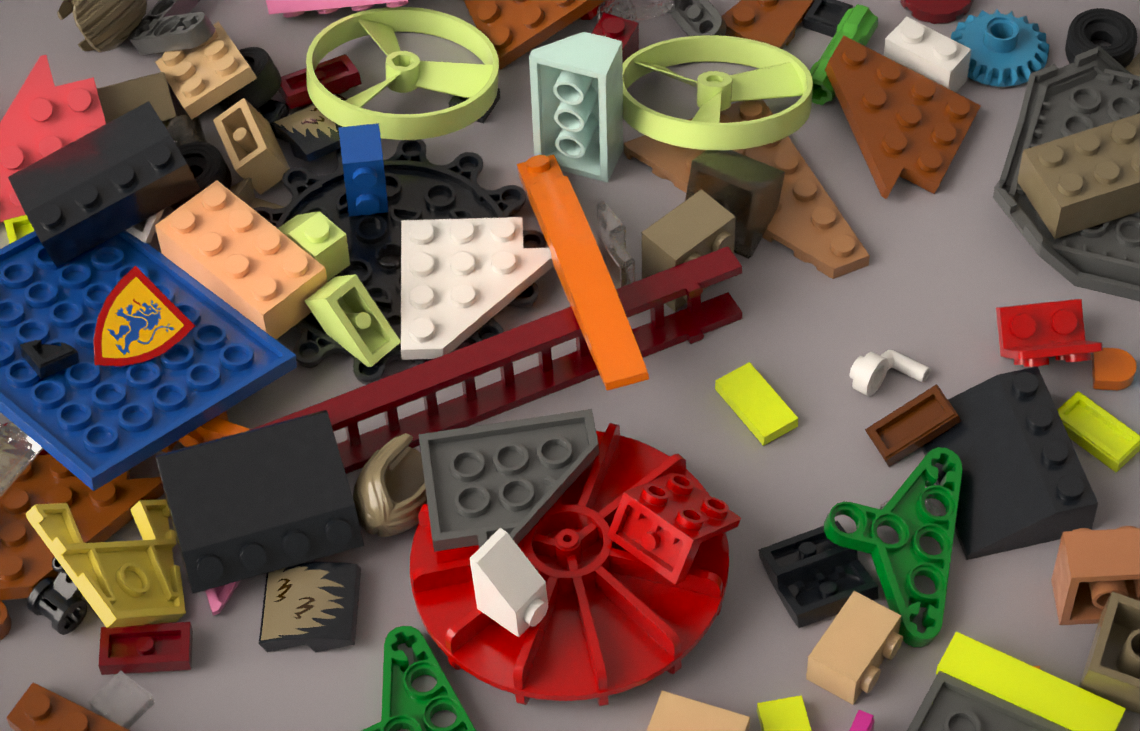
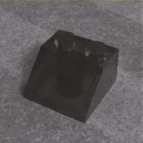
M706 150L692 160L685 201L702 189L736 217L734 253L749 259L753 256L779 206L785 172L732 150Z

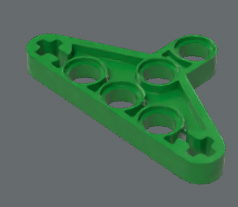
M941 447L932 449L923 458L882 510L843 501L832 507L824 521V532L832 543L871 554L889 609L901 615L899 634L903 636V641L906 644L919 648L928 646L939 634L942 627L962 477V462L959 456L952 450ZM936 463L942 464L943 471L946 472L940 485H934L938 479ZM930 498L939 500L946 509V515H932L925 507V500ZM838 515L850 517L856 524V531L853 533L840 531L835 524V517ZM880 526L893 528L898 535V543L887 544L883 542L877 534V528ZM922 537L935 539L940 545L941 553L937 555L926 553L922 550L919 539ZM919 575L930 578L935 585V593L924 594L920 592L914 584V578ZM920 607L926 608L922 615V626L926 627L923 633L917 631V624L912 622L918 615Z
M400 626L390 631L384 643L381 722L361 731H397L400 729H408L410 731H476L421 632L412 626ZM405 643L408 648L412 647L415 661L409 666L406 654L403 650H398V645ZM429 675L435 678L437 684L430 691L419 692L412 687L413 681L419 676ZM448 710L457 716L452 725L443 728L431 722V718L435 713Z

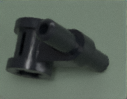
M54 557L52 568L60 573L56 579L48 577L34 587L28 597L27 607L34 614L47 617L52 621V628L59 634L65 635L75 630L81 624L87 613L88 606L81 599L83 595Z

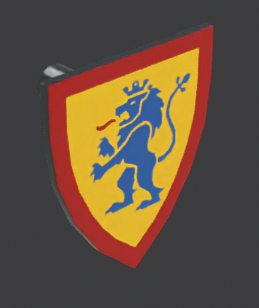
M135 265L108 294L99 312L93 337L94 365L126 366L143 363L164 354L181 341L195 325Z

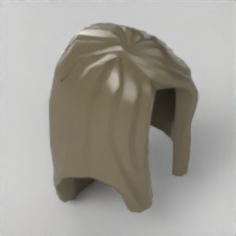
M64 0L57 15L60 20H63L73 13L75 24L85 37L84 40L78 43L82 51L97 50L98 52H105L119 47L138 27L146 14L148 0Z
M407 433L393 438L380 450H377L364 465L354 485L353 500L359 525L365 528V531L369 534H377L378 537H389L408 531L419 523V511L424 504H428L421 452L408 447L413 437Z

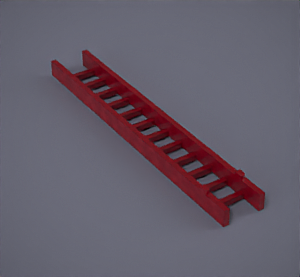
M728 246L616 289L627 318L650 309L651 322L632 329L643 358L687 340L690 344L702 340L705 333L742 319V311L729 292L701 302L703 288L742 274V265ZM687 295L686 309L664 317L665 303ZM570 306L253 429L327 410L333 432L344 427L346 429L347 440L338 443L337 446L345 473L348 474L363 468L377 450H380L390 440L407 433L413 437L408 447L414 448L420 445L419 434L465 428L600 374ZM576 338L577 351L552 360L551 347ZM538 353L539 366L514 375L513 362ZM500 367V381L476 390V376ZM462 382V396L439 405L437 404V391ZM423 397L425 410L399 420L397 407ZM383 412L385 413L386 425L364 434H359L357 422Z

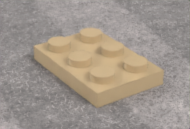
M219 21L213 25L216 29L212 37L202 45L192 49L165 52L162 58L155 61L160 71L165 73L168 84L191 120L257 79L251 67Z

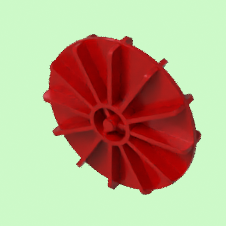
M609 423L606 432L596 431L599 455L517 545L545 580L548 598V610L544 618L536 626H529L520 637H517L477 609L470 557L479 549V545L434 552L428 504H424L418 514L419 523L413 537L410 553L412 594L418 614L426 630L439 648L448 656L449 664L455 670L463 669L493 687L515 694L516 703L527 705L530 698L554 701H576L597 698L599 707L609 705L608 696L625 692L645 684L666 671L670 674H675L682 667L681 660L695 648L709 630L716 616L720 614L729 576V545L726 532L700 544L686 580L676 585L606 537L622 495L627 490L670 473H676L690 478L694 482L695 487L709 495L702 484L686 469V460L680 454H674L670 457L650 445L621 436L618 424Z

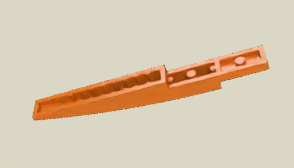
M554 154L549 156L536 155L529 158L526 162L516 164L520 181L550 249L554 268L606 390L649 380V374L631 326L568 176L563 175Z

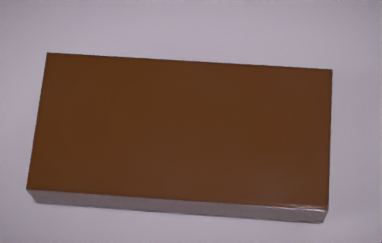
M936 384L866 428L865 431L890 467L960 423L961 419Z

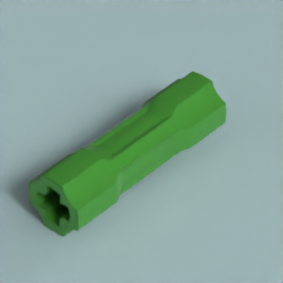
M857 4L856 7L847 10L837 26L833 39L819 61L811 67L813 103L824 105L825 102L832 101L836 95L825 72V68L843 35L865 46L877 29L878 17L870 11L869 7Z

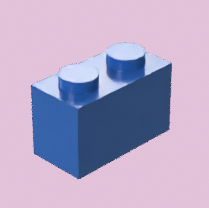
M379 123L339 127L349 216L389 212Z

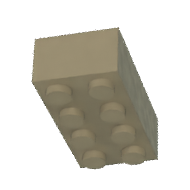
M1140 113L1023 150L1017 182L1054 239L1140 212Z

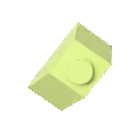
M320 211L296 215L278 228V230L326 268L327 281L350 265L346 233Z
M356 274L333 277L305 300V303L326 334L367 367H372L401 343Z

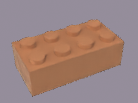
M1122 526L1117 529L1107 530L1078 528L1062 533L1051 579L1059 625L1097 624L1112 591L1140 601V528L1134 526Z

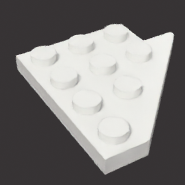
M522 217L401 220L402 360L435 359L451 353L554 266L549 248H523Z

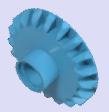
M996 9L993 14L989 15L982 10L978 17L968 15L965 22H958L956 30L951 34L952 40L971 49L967 77L982 84L997 87L1023 84L1028 82L1031 73L1043 69L1048 60L1049 44L1046 43V33L1039 31L1037 23L1029 24L1027 16L1016 18L1013 11L1005 15Z

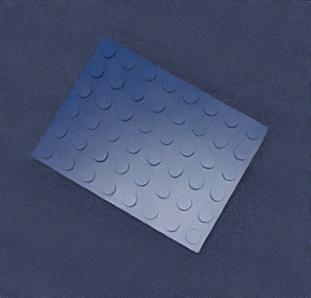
M126 230L59 267H56L35 231L0 249V412L93 491L297 368L296 355L151 245L142 242ZM135 265L195 325L181 341L164 354L143 363L126 366L94 365L93 337L99 312L108 294ZM34 340H42V344L61 346V343H65L78 351L80 363L41 379L22 357L20 344Z

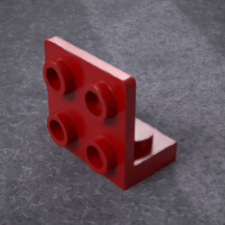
M1082 299L996 307L1001 357L1014 359V365H1024V367L1049 365V357L1055 356L1056 361L1091 360L1090 352L1103 351L1102 342L1085 340Z
M670 473L625 491L606 537L676 585L686 580L700 544L738 527L741 517L729 510V506L724 501L710 497L695 487L694 482L690 478L681 474Z

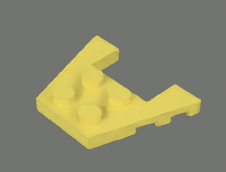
M166 499L139 500L130 509L143 540L84 543L67 503L35 504L26 513L28 521L107 628L177 622L186 614L180 566L174 565L172 548L177 544L175 531L169 528L168 517L170 512Z

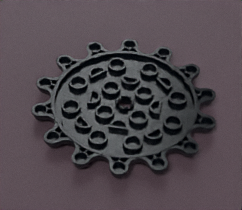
M421 139L400 141L395 154L389 159L383 160L389 212L349 216L341 148L336 152L338 167L331 174L325 176L316 175L304 167L288 169L282 179L283 185L293 196L291 202L286 207L280 209L256 207L254 210L277 229L296 215L320 211L346 233L350 265L334 277L356 274L400 341L401 259L398 261V265L394 262L387 263L383 260L381 261V259L389 254L401 257V220L508 218L519 212L526 202L525 191L516 185H507L496 190H487L480 187L477 183V178L483 169V159L477 153L465 152L457 156L449 164L435 165L426 158V144ZM523 230V248H546L544 235L536 230ZM534 282L506 307H531L539 295L538 285ZM312 312L293 326L301 331V337L295 344L293 353L296 355V361L306 368L316 367L330 355L345 354L354 359L353 372L355 377L362 384L367 385L380 380L385 367L389 363L402 360L401 343H399L372 367H367L327 335ZM492 317L464 342L474 344L503 333L504 330ZM413 359L410 361L419 365L432 359Z

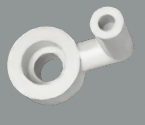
M887 350L881 355L871 351L865 357L859 356L855 360L849 376L853 379V389L870 397L879 389L890 368L922 383L927 380L931 369L894 350Z

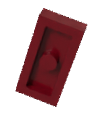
M346 54L319 63L314 71L320 83L332 94H342L350 88L362 84L358 69ZM306 68L281 77V85L278 91L290 109L305 107L313 103L307 90Z
M191 622L145 624L114 628L101 627L98 665L101 675L191 670L193 642Z

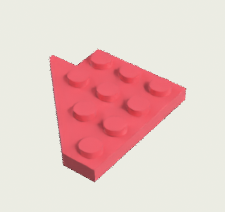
M47 55L39 57L0 122V224L4 223V220L26 215L8 179L9 176L106 124L94 77L55 86Z

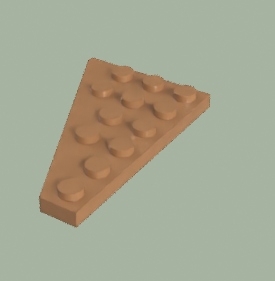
M763 99L739 101L731 104L728 109L720 111V123L755 120L771 116L773 113ZM646 135L624 142V154L627 159L630 160L632 157H635L652 167L653 174L671 181L675 187L690 196H693L702 189L732 213L736 220L741 222L745 228L769 242L773 240L780 242L794 251V257L803 262L813 264L818 271L828 277L835 279L869 266L870 255L788 136L770 144L739 150L684 148L660 142Z

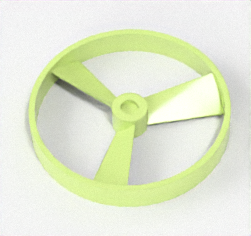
M383 7L348 15L324 28L312 41L306 57L307 90L316 108L328 119L342 127L379 123L380 137L382 139L418 140L434 138L458 131L481 118L494 103L498 91L499 58L489 38L475 26L460 18L430 9ZM395 32L423 33L453 41L470 50L484 64L420 61L416 54L400 50ZM370 35L387 55L386 80L343 101L329 92L320 83L314 71L319 62L336 47L350 40ZM385 87L399 93H407L417 88H423L469 98L455 106L421 114H391L362 108Z
M719 35L680 37L642 48L628 57L622 64L623 119L640 133L667 144L699 150H739L763 146L781 140L799 130L808 120L811 113L813 80L810 71L794 55L764 42ZM692 62H727L759 69L734 75L719 71H708L700 74L697 81L680 76L665 67ZM655 71L696 87V103L700 108L691 121L671 117L639 103L629 94L627 89L640 77ZM802 96L789 108L771 116L742 122L720 123V111L728 109L732 102Z

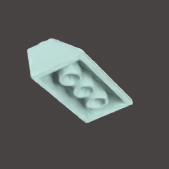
M582 32L533 49L529 55L534 156L554 154L561 171L608 183L623 151L622 41Z

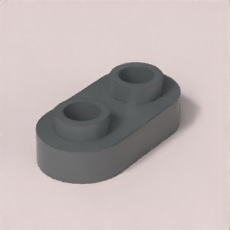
M666 0L668 12L688 36L725 35L726 22L709 0ZM689 5H692L691 7L688 8L687 11H684V10L686 9V7H688Z

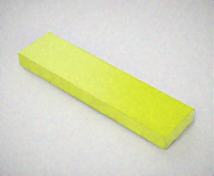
M957 631L936 670V675L939 671H942L1072 731H1117L1126 708Z

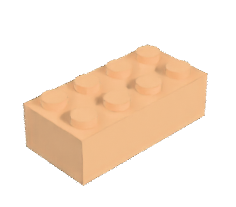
M218 180L155 225L161 253L274 339H278L311 313L305 300L328 282L326 268Z

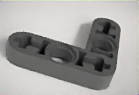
M159 0L141 20L138 27L129 35V40L141 55L192 49L202 45L211 38L216 28L204 12L190 13L200 0Z

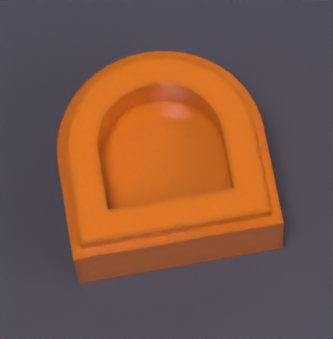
M1103 348V351L1092 352L1093 389L1122 390L1131 385L1137 368L1136 361L1131 354L1118 348Z

